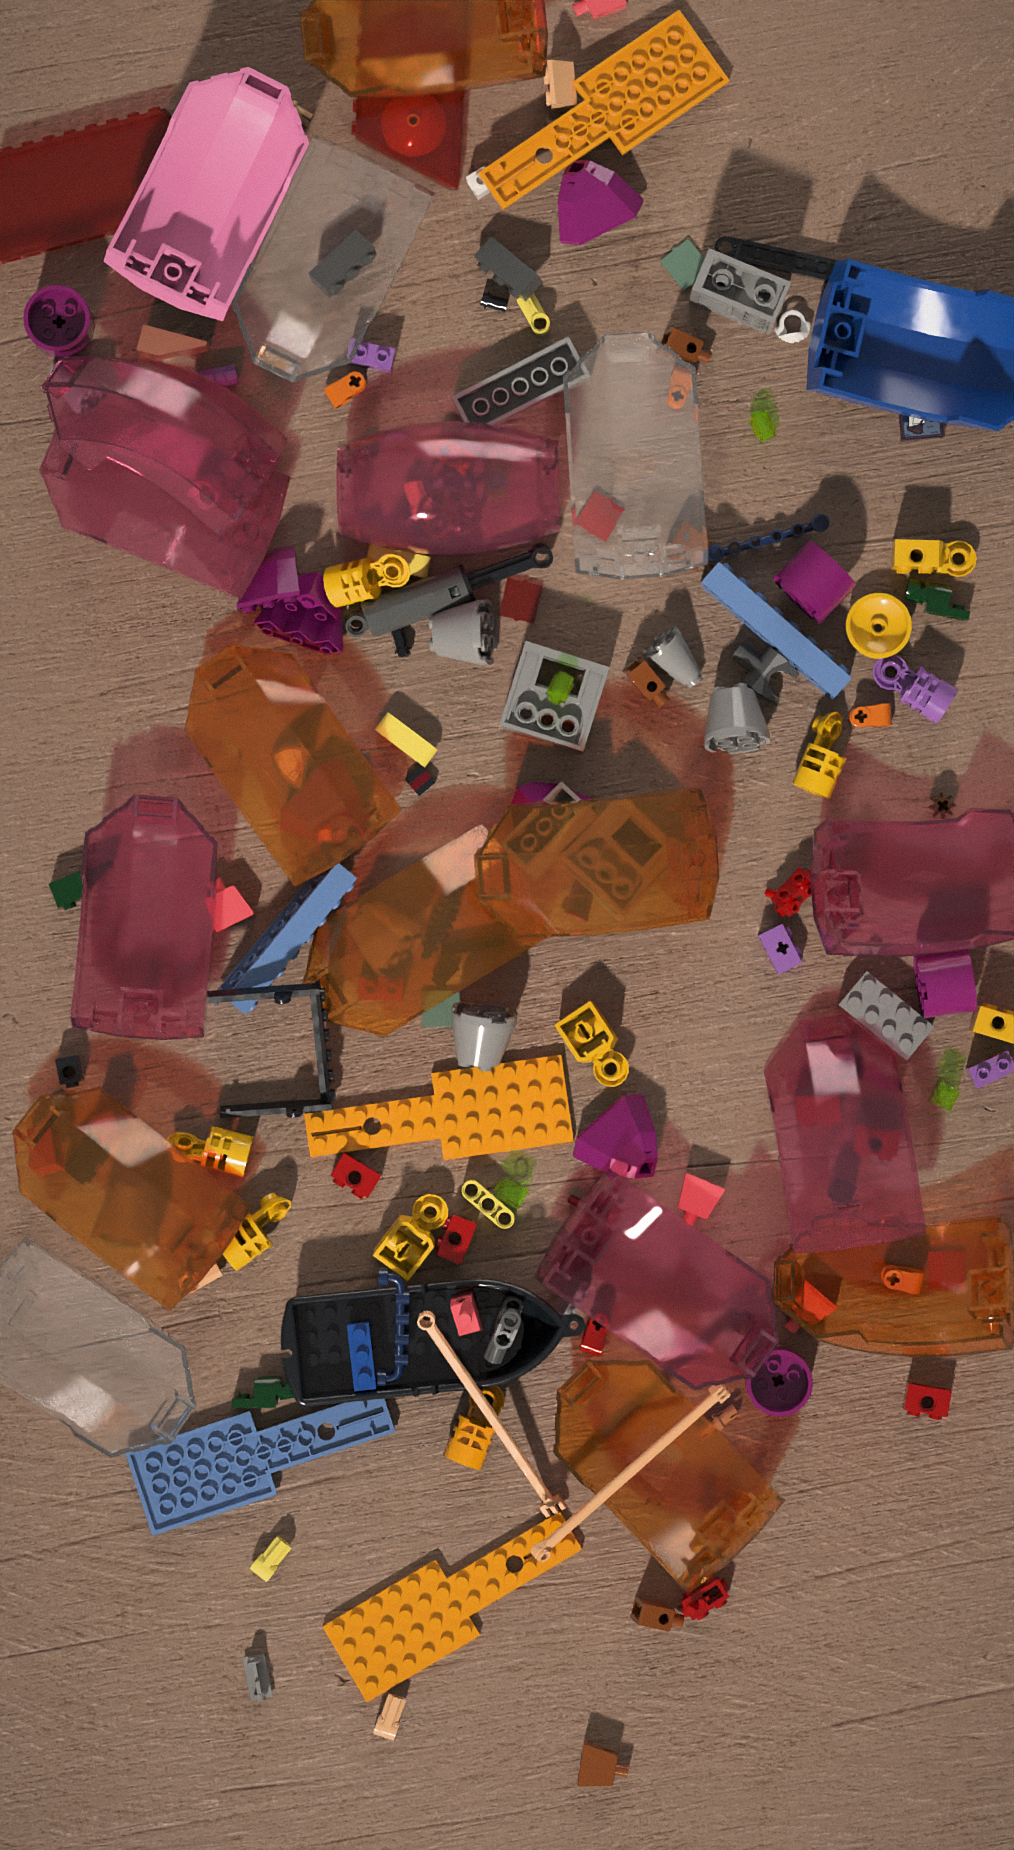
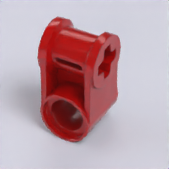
M595 1313L590 1317L579 1351L601 1357L609 1326L608 1319L604 1314ZM598 1318H602V1322L605 1325L600 1326L599 1329H596V1326L593 1323V1321H597Z

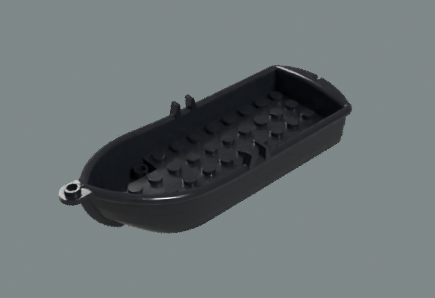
M476 1278L405 1285V1291H409V1304H405V1311L409 1312V1325H404V1332H409L408 1345H404V1352H408V1365H404L403 1373L398 1380L386 1383V1387H377V1370H386V1374H391L395 1369L396 1286L297 1296L290 1298L285 1306L281 1326V1350H291L292 1356L283 1357L282 1363L288 1385L296 1402L306 1407L404 1396L417 1397L423 1394L436 1395L442 1392L467 1390L429 1333L418 1326V1315L423 1311H431L435 1315L436 1326L479 1389L511 1382L530 1372L552 1353L563 1337L580 1335L584 1331L585 1322L578 1314L560 1315L549 1303L533 1292L501 1280ZM472 1290L484 1330L459 1336L450 1307L451 1295ZM508 1296H518L523 1302L521 1324L515 1339L507 1349L501 1364L488 1362L483 1355L495 1329L496 1318L503 1301ZM510 1301L507 1303V1306L510 1309H517L519 1304L516 1301ZM423 1316V1319L429 1321L430 1317ZM369 1321L376 1389L354 1391L347 1323ZM572 1321H576L578 1323V1327L576 1329H572L570 1327V1323Z

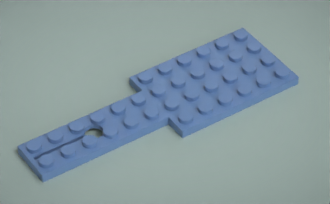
M384 1398L340 1403L259 1431L256 1429L251 1411L249 1410L126 1451L125 1454L152 1536L277 1495L278 1492L271 1473L394 1433L396 1430ZM323 1423H330L335 1428V1435L329 1440H324L318 1435V1428Z

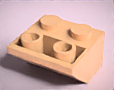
M547 60V67H543L544 85L549 84V89H545L546 106H551V112L571 110L578 105L576 88L572 83L575 81L574 64L569 61Z

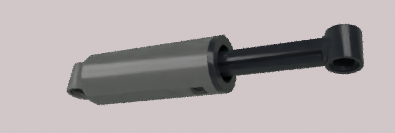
M537 543L528 552L466 574L464 566L461 564L382 593L377 598L362 601L360 603L362 612L352 611L348 613L345 617L346 631L351 636L360 637L367 630H370L372 637L375 638L425 620L443 610L475 601L472 590L532 568L543 569L549 567L553 562L552 551L545 543ZM545 551L547 557L544 560L536 559L538 552ZM357 619L362 622L359 628H352L350 626L353 620Z

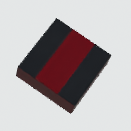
M420 766L405 779L418 796L422 795L436 783L423 766Z

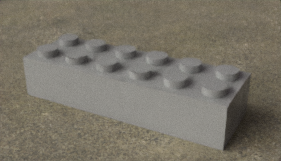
M568 336L451 398L473 439L589 379V374Z

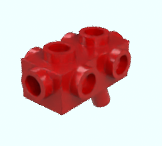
M799 866L778 890L767 888L765 890V897L771 898L775 904L774 910L782 917L785 915L790 917L792 914L797 913L801 904L814 894L818 886L816 882L818 876L810 869L806 872Z
M709 1576L700 1582L702 1586L694 1590L692 1587L682 1593L684 1598L680 1599L682 1605L679 1608L686 1618L690 1616L692 1621L696 1618L699 1621L709 1615L708 1611L713 1607L718 1609L728 1602L726 1600L729 1598L727 1592L730 1590L724 1578L719 1580L718 1577L713 1579L712 1576ZM717 1588L718 1593L711 1595L710 1589Z

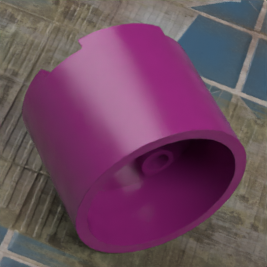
M51 285L38 290L29 299L24 310V327L28 336L42 352L55 358L75 356L88 345L93 337L95 323L92 311L82 296L69 287ZM60 318L66 322V324H62V328L55 324L59 322Z
M810 540L772 578L778 588H783L784 593L809 618L812 620L815 618L818 624H821L857 586L853 579L833 558Z
M967 946L913 954L914 973L917 974V995L924 1019L977 1010L974 973Z
M775 1345L756 1352L747 1363L744 1372L745 1388L751 1401L759 1410L768 1415H791L800 1410L810 1398L813 1387L811 1371L804 1359L796 1351L788 1347ZM780 1374L783 1382H778L776 1385H774V1380L772 1379V1377H778V1375Z

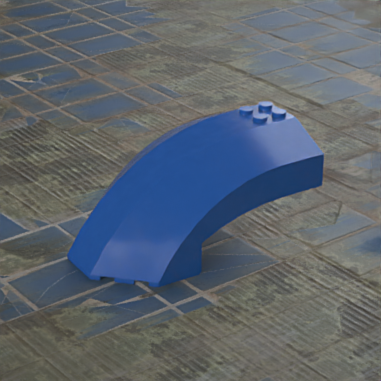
M851 259L838 260L834 265L816 313L808 348L806 390L909 417L969 428L999 431L1014 420V297L991 290L975 292L951 287Z

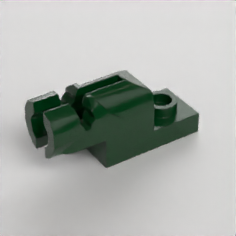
M908 579L905 599L921 605L926 603L924 613L966 622L969 620L970 611H966L965 606L953 604L952 608L949 607L952 589L948 586L927 581L924 588L921 589L920 580Z
M261 1376L254 1380V1397H250V1393H237V1397L232 1398V1408H276L277 1398L286 1400L294 1398L288 1382L286 1385H283L281 1376Z

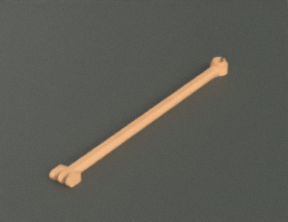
M431 1311L420 1313L417 1320L419 1328L429 1333L543 1501L540 1504V1509L545 1517H551L548 1508L554 1514L559 1512L556 1504H558L561 1510L566 1509V1505L559 1494L551 1495L435 1324V1315ZM423 1316L430 1317V1320L425 1321L423 1319Z
M721 1381L714 1383L708 1389L710 1392L708 1396L549 1537L536 1543L531 1548V1554L540 1562L549 1559L551 1548L717 1401L722 1404L730 1397L731 1391Z

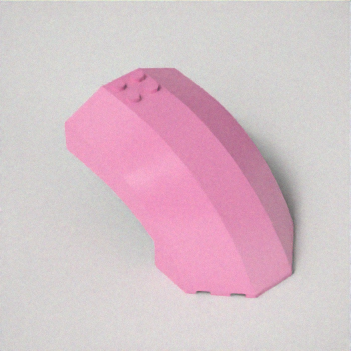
M250 67L242 68L237 72L229 74L227 72L212 76L210 79L200 82L198 80L190 82L171 117L167 132L106 251L103 262L141 290L181 310L223 321L272 225L310 144L307 135L303 131L298 111L292 102L289 88Z

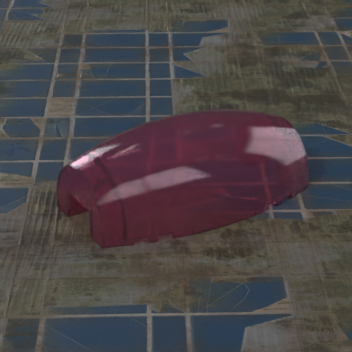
M445 421L400 426L364 435L340 444L337 451V513L339 533L345 537L382 548L435 555L473 554L507 549L560 531L559 441L533 432H525L516 428L494 424Z

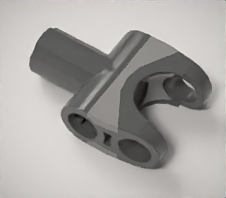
M742 642L731 656V658L749 671L742 679V682L746 683L755 693L774 704H777L780 699L773 694L769 686L771 675L783 672L785 674L788 673L795 679L799 676L798 671L786 658L769 646L762 655H759Z
M511 1295L503 1301L496 1318L495 1329L483 1355L488 1362L501 1364L507 1349L515 1339L521 1324L523 1302L518 1296ZM516 1301L519 1307L517 1309H510L507 1303Z

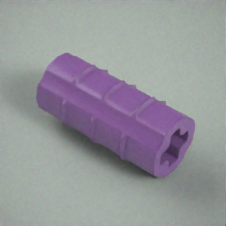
M235 364L192 372L195 391L238 384Z

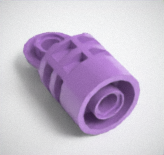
M897 655L878 659L873 667L874 680L881 688L895 690L902 694L899 702L907 703L910 705L909 708L920 711V715L935 724L942 718L958 691V688L945 680L936 678L932 672H926L922 666L916 672L908 668L906 662ZM891 666L895 669L896 674L894 678L885 676L884 671L886 667Z

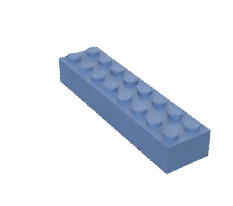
M718 562L703 579L700 586L772 649L786 658L795 669L827 697L833 700L852 679L849 676L850 670L843 664L838 666L833 662L834 657L827 650L821 651L816 647L818 643L811 636L807 635L805 637L799 632L801 628L792 620L787 622L783 618L784 613L776 606L771 608L766 603L768 599L759 591L755 594L750 589L751 584L743 577L738 579L733 574L734 569L725 562L723 565Z
M328 854L217 990L272 986L273 980L284 973L287 963L298 956L301 946L312 939L314 930L326 922L328 913L340 905L342 896L354 888L357 877ZM245 1000L232 1001L230 1003L246 1015L248 1011L251 1012L257 1006L258 1001Z

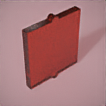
M507 578L499 616L512 618L515 622L521 620L534 623L542 586L528 583L527 580L519 581Z

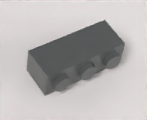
M355 229L308 273L311 282L330 299L333 295L340 293L349 280L355 279L365 265H369L374 261L377 255L375 247Z
M492 236L474 255L478 261L477 267L485 274L489 271L494 275L492 279L501 287L505 284L509 288L507 291L516 299L520 297L526 302L543 283L536 272Z

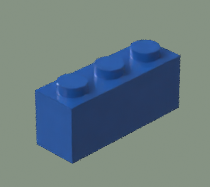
M369 1321L347 1323L354 1391L376 1389Z

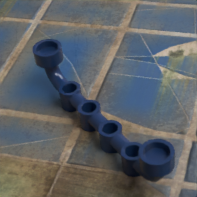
M818 514L810 523L803 525L795 524L789 529L782 531L774 530L768 535L761 537L753 536L749 540L740 543L732 542L723 548L719 545H711L706 551V557L710 562L717 563L724 556H736L741 551L748 549L757 550L762 545L769 543L778 544L783 539L789 537L798 538L804 533L813 530L824 532L828 529L830 522L826 515ZM795 527H799L801 529V533L799 535L794 533ZM774 533H778L780 535V539L778 541L773 539ZM757 539L759 541V546L754 547L752 545V540ZM732 545H736L738 547L737 553H733L731 551Z
M379 1268L378 1286H387V1282H393L396 1285L395 1369L391 1374H386V1370H377V1387H386V1383L398 1380L403 1373L404 1365H408V1352H404V1345H408L409 1332H404V1325H409V1312L405 1311V1304H409V1291H405L402 1278L397 1274L388 1273V1268Z

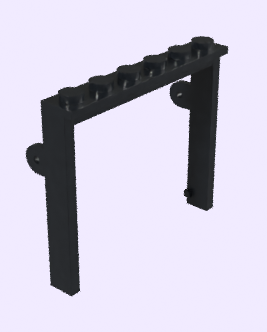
M317 980L315 983L207 991V1003H214V1006H219V1002L274 998L276 1004H286L291 1001V997L310 996L318 1069L319 1099L220 1106V1119L286 1114L287 1117L296 1118L300 1117L303 1112L332 1110V1102H336V1091L331 1089V1082H334L333 1069H329L328 1062H332L331 1049H327L326 1043L330 1042L329 1028L325 1029L324 1022L328 1021L327 1008H323L322 1001H326L325 988H321L320 980Z

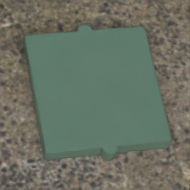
M687 239L677 248H672V252L660 260V262L682 290L685 291L695 283L704 258L691 241Z
M460 990L421 991L422 1007L420 1011H422L423 1027L453 1026L452 1006L454 1003L460 1002Z

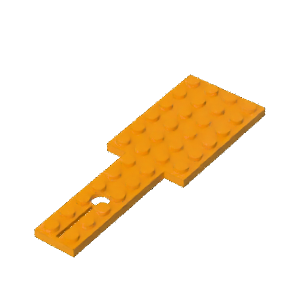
M678 10L573 81L572 83L576 91L584 101L478 172V176L502 210H505L609 138H611L620 153L624 155L724 87L730 80L684 15ZM548 148L552 152V160L546 164L540 163L536 159V151L538 149Z
M561 1055L500 1063L499 1066L492 1067L491 1071H481L477 1066L431 1073L434 1095L304 1113L310 1157L433 1139H441L444 1160L574 1142ZM371 1117L377 1118L381 1123L380 1131L374 1135L368 1134L364 1130V1122Z
M559 1511L553 1514L551 1517L531 1527L449 1577H446L439 1563L434 1559L323 1625L324 1631L366 1702H369L480 1636L478 1629L470 1618L471 1615L581 1551L582 1547L571 1531L550 1549L551 1555L546 1561L540 1562L531 1554V1548L536 1543L549 1537L566 1521L562 1513ZM515 1555L522 1559L523 1567L520 1571L511 1572L507 1569L506 1561L510 1556Z

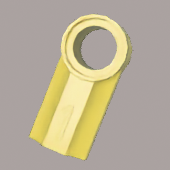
M533 293L526 302L522 298L517 299L516 301L529 322L532 331L538 336L547 335L551 330V323L535 294ZM538 320H544L547 322V325L544 329H537L535 323Z
M277 1536L266 1551L258 1556L249 1569L267 1582L292 1547L284 1539Z

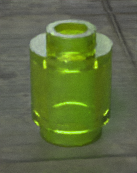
M759 409L750 413L752 418L748 419L755 438H758L760 443L776 436L774 432L776 429L768 411L763 412V409Z
M558 671L545 693L548 696L547 700L555 705L565 704L574 686L573 681L575 678L567 673Z

